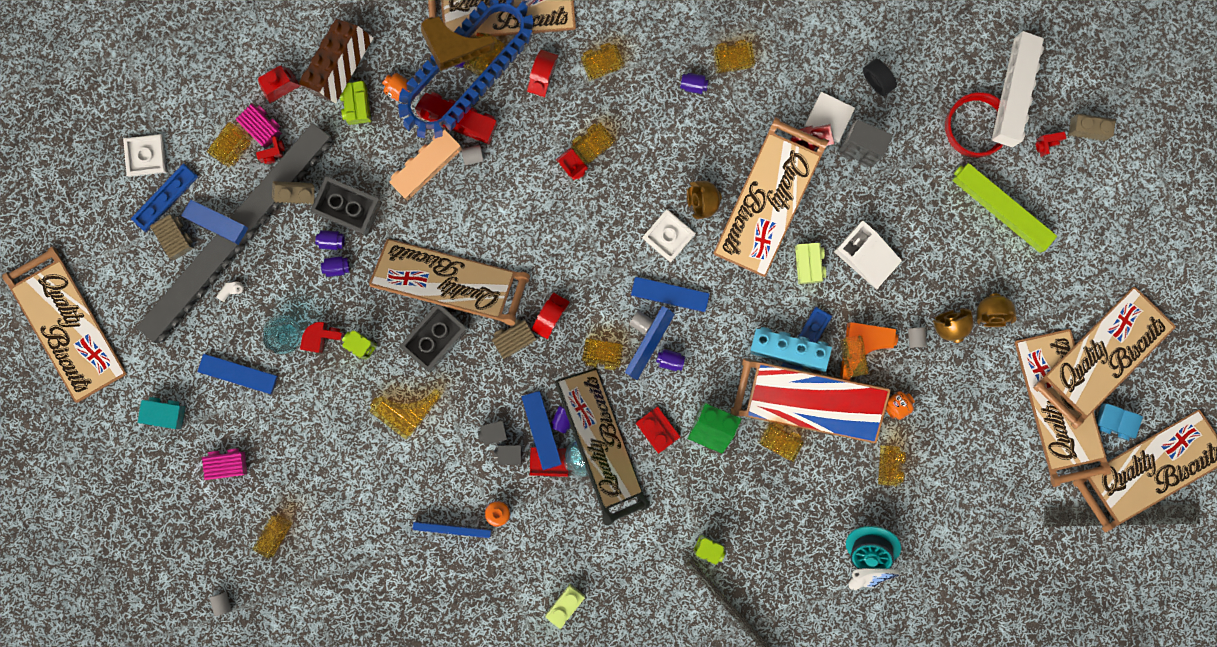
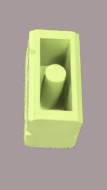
M820 243L796 245L798 284L823 282V278H826V267L822 266V259L825 257L824 248L820 247Z
M569 584L546 613L545 617L561 629L566 620L570 618L585 599V595L572 584Z

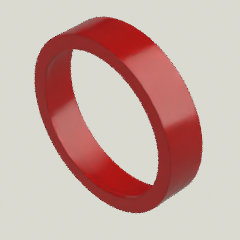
M978 92L968 94L959 99L950 108L945 119V133L949 143L962 155L972 158L989 156L1004 146V144L997 142L994 147L985 152H971L963 148L952 134L951 118L956 109L966 102L982 101L994 107L998 112L1000 100L991 94Z

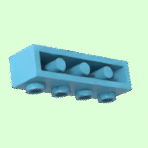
M761 327V329H756L750 352L753 355L826 373L832 347L828 346L829 344L826 342L817 341V343L809 342L810 339L799 336L797 339L791 337L789 333L780 332L777 334L773 333L769 328Z

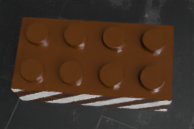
M335 19L326 37L322 40L318 51L312 57L306 72L303 73L299 85L315 96L336 104L373 37L357 25Z

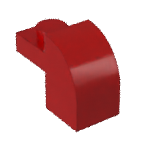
M540 49L530 73L527 92L541 97L546 96L550 79L555 71L558 55Z
M831 124L818 127L808 126L799 129L821 140L823 138L829 140L827 146L834 144ZM793 135L791 137L792 142L812 151H815V148L818 147Z
M553 292L540 311L531 330L548 340L570 301Z
M325 322L313 323L306 328L302 335L300 350L323 353L325 338L342 341L345 333H341L339 328L329 327V330H327L328 323Z

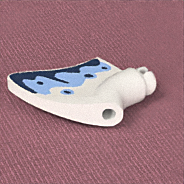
M858 569L852 573L853 578H851L848 585L851 590L853 588L857 590L861 587L875 588L884 581L900 576L899 570Z

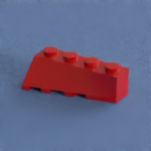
M434 92L431 94L425 93L415 106V111L420 118L434 122L441 119L457 101L452 99L446 101L442 99L441 95ZM471 107L467 114L464 113L459 123L456 121V126L452 131L490 145L498 123L497 120H494V116L487 113L481 115L477 113L476 109Z

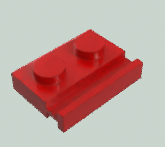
M658 406L636 422V425L658 454L681 438Z
M530 447L529 475L568 477L569 449L557 448L561 465L543 470L536 447Z

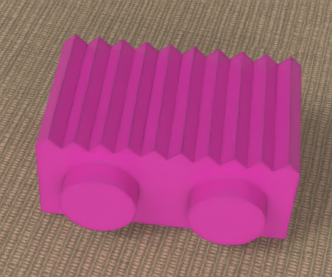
M250 104L235 120L262 147L267 149L273 143L272 137H279L282 134L278 130L281 126L273 118L269 121L265 117L267 112L260 105L255 107L253 104Z
M239 448L229 449L227 454L221 455L220 451L208 452V456L202 457L204 480L247 475L245 451L239 452Z

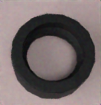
M874 59L863 67L865 79L879 95L886 96L897 87L893 73L881 60Z

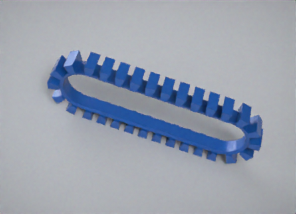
M489 0V5L491 6L489 8L481 1L477 6V11L474 9L469 14V19L466 18L462 22V27L458 26L454 31L456 34L470 38L491 14L500 11L514 15L520 23L518 34L441 119L434 122H425L418 119L411 110L413 99L440 71L433 55L431 56V63L427 60L423 65V71L419 69L415 73V80L411 78L407 82V90L402 88L399 94V101L408 104H398V112L400 118L409 114V117L403 119L404 127L408 131L414 125L419 126L417 137L425 138L426 129H434L435 138L443 136L441 126L445 125L451 132L456 126V121L459 123L464 113L467 114L471 109V103L475 105L479 100V95L482 97L487 87L490 88L492 86L494 78L497 80L501 76L502 70L505 71L509 67V63H512L517 58V53L520 54L524 50L525 43L529 44L532 36V30L529 29L533 28L532 15L525 16L528 6L523 1L517 8L513 6L514 0H506V3H499L498 0Z

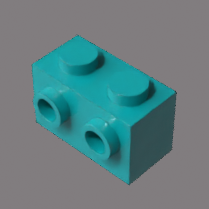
M155 397L141 400L137 423L182 429L186 406L179 405V401L168 400L167 403L160 402L161 398Z

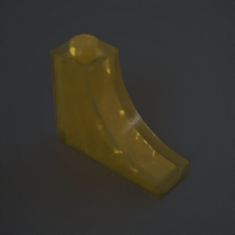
M434 389L424 399L409 404L396 403L384 396L376 397L370 404L372 408L369 412L407 440L443 393L438 389Z

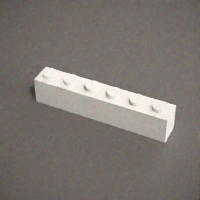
M1024 31L1014 38L992 141L1012 148L1023 141L1025 137V124L1029 119L1028 109L1033 101L1031 95L1036 86L1035 77L1040 68L1039 58L1044 50L1042 46L1044 38Z

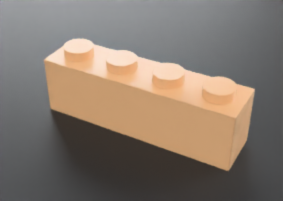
M446 130L443 131L442 137L435 138L433 136V141L429 145L425 144L422 146L415 158L411 157L404 164L405 167L401 171L398 170L391 176L392 180L389 183L407 201L461 151V146Z

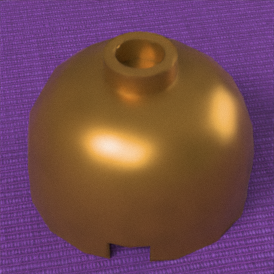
M708 181L691 182V187L687 188V202L689 208L693 205L694 214L692 216L695 219L713 216L718 211L722 200L720 191H718L714 184Z
M1001 294L989 295L977 307V323L979 325L980 322L985 323L984 327H1004L1006 322L1011 321V324H1013L1017 320L1013 302L1001 296Z
M960 309L958 313H953L954 310H950L937 315L935 320H933L937 334L945 340L953 341V343L962 342L973 329V316L969 309Z

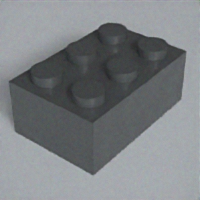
M857 119L847 130L838 152L842 153L841 156L846 159L852 160L853 158L858 160L859 164L864 167H873L884 157L893 135Z
M325 176L310 212L367 237L382 201L379 198Z
M436 304L399 347L427 372L431 373L469 329L443 306Z

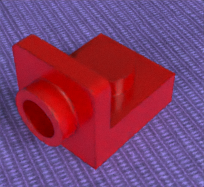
M1053 133L1037 138L1036 150L1040 153V157L1050 154L1049 147L1061 145L1060 142L1067 139L1066 133Z

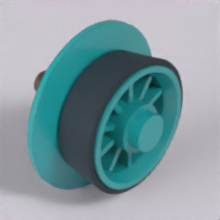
M863 526L853 530L847 536L846 549L850 554L852 564L857 569H891L894 561L901 553V543L894 533L885 528Z

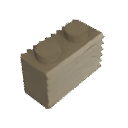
M1076 114L1070 119L1068 135L1077 136V138L1080 136L1081 138L1102 140L1104 142L1114 136L1116 120Z
M273 181L272 199L275 203L291 202L292 204L306 203L307 205L310 203L312 205L314 203L315 186L312 183Z
M169 214L152 224L150 228L168 257L176 260L194 249L191 244L193 239L188 233H184L181 228L184 226L178 216L175 217Z
M518 319L514 325H510L511 328L504 331V329H501L493 334L495 337L491 340L504 360L537 341L525 320L521 321Z

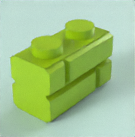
M364 81L347 83L340 96V101H344V108L341 109L343 120H346L349 125L371 122L366 83Z
M354 330L348 331L342 339L345 349L365 360L369 359L377 347L375 342Z
M704 535L699 536L693 549L697 557L706 559L715 565L718 562H722L726 554L721 543L711 540Z

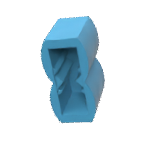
M1101 404L1096 423L1100 427L1099 431L1107 434L1114 432L1118 434V438L1129 441L1130 438L1137 437L1143 416L1110 404Z

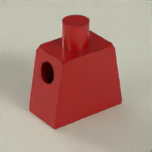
M282 65L257 79L259 87L269 104L300 87L292 70Z

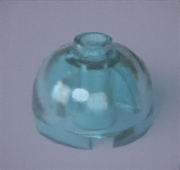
M277 315L268 320L264 325L263 343L268 350L274 351L275 354H288L296 350V346L299 343L301 344V328L292 317Z
M575 440L566 449L564 465L567 470H571L575 475L587 477L589 475Z

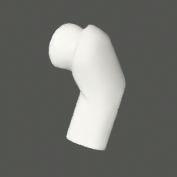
M238 281L227 282L216 297L225 302L230 294L242 293L244 286Z

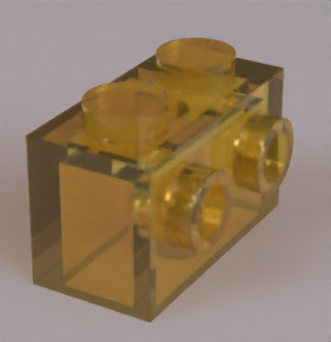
M477 32L475 38L491 36L494 41V50L466 61L463 68L478 77L501 53L504 46L503 42L489 33Z
M880 445L878 485L901 487V483H904L905 472L902 471V463L905 464L906 452H903V448Z

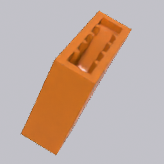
M853 322L847 323L840 378L850 380L854 367L866 354L877 349H893L894 345L896 346L898 342L896 329Z

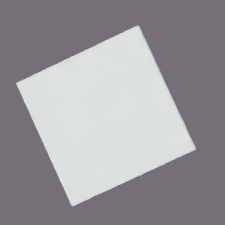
M821 92L804 127H818L831 124L834 141L839 142L855 107Z
M162 134L123 138L128 177L166 173Z
M666 209L642 239L671 263L696 233Z

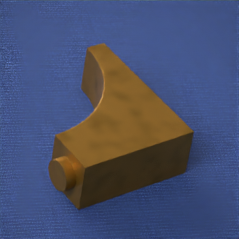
M439 16L427 18L421 23V32L440 71L494 50V41L491 36L484 38L461 36L451 31Z

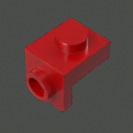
M273 136L274 148L256 152L257 159L261 163L272 164L276 162L275 159L282 158L284 156L283 151H285L282 140Z
M569 148L556 159L566 174L573 180L583 177L588 169L572 148Z

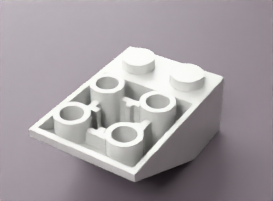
M861 221L834 251L876 290L902 262L880 235L864 221Z

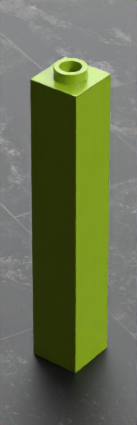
M971 164L960 165L953 173L955 175L952 179L954 183L1039 253L1046 251L1057 238L1056 234Z

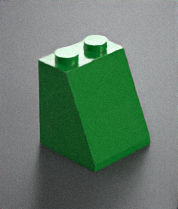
M702 403L687 439L723 454L734 438L741 418L709 404Z

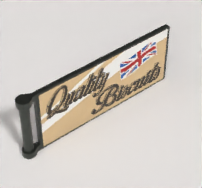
M597 368L555 380L556 388L602 510L603 523L609 526L616 520L629 514L648 509L650 503L642 492ZM635 497L638 498L637 503L614 513L609 511V508Z

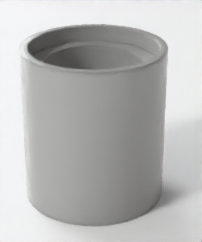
M480 145L461 149L465 165L484 162Z
M638 310L629 325L645 335L654 320Z
M925 327L908 329L909 348L927 347Z
M227 592L209 597L214 616L232 611Z

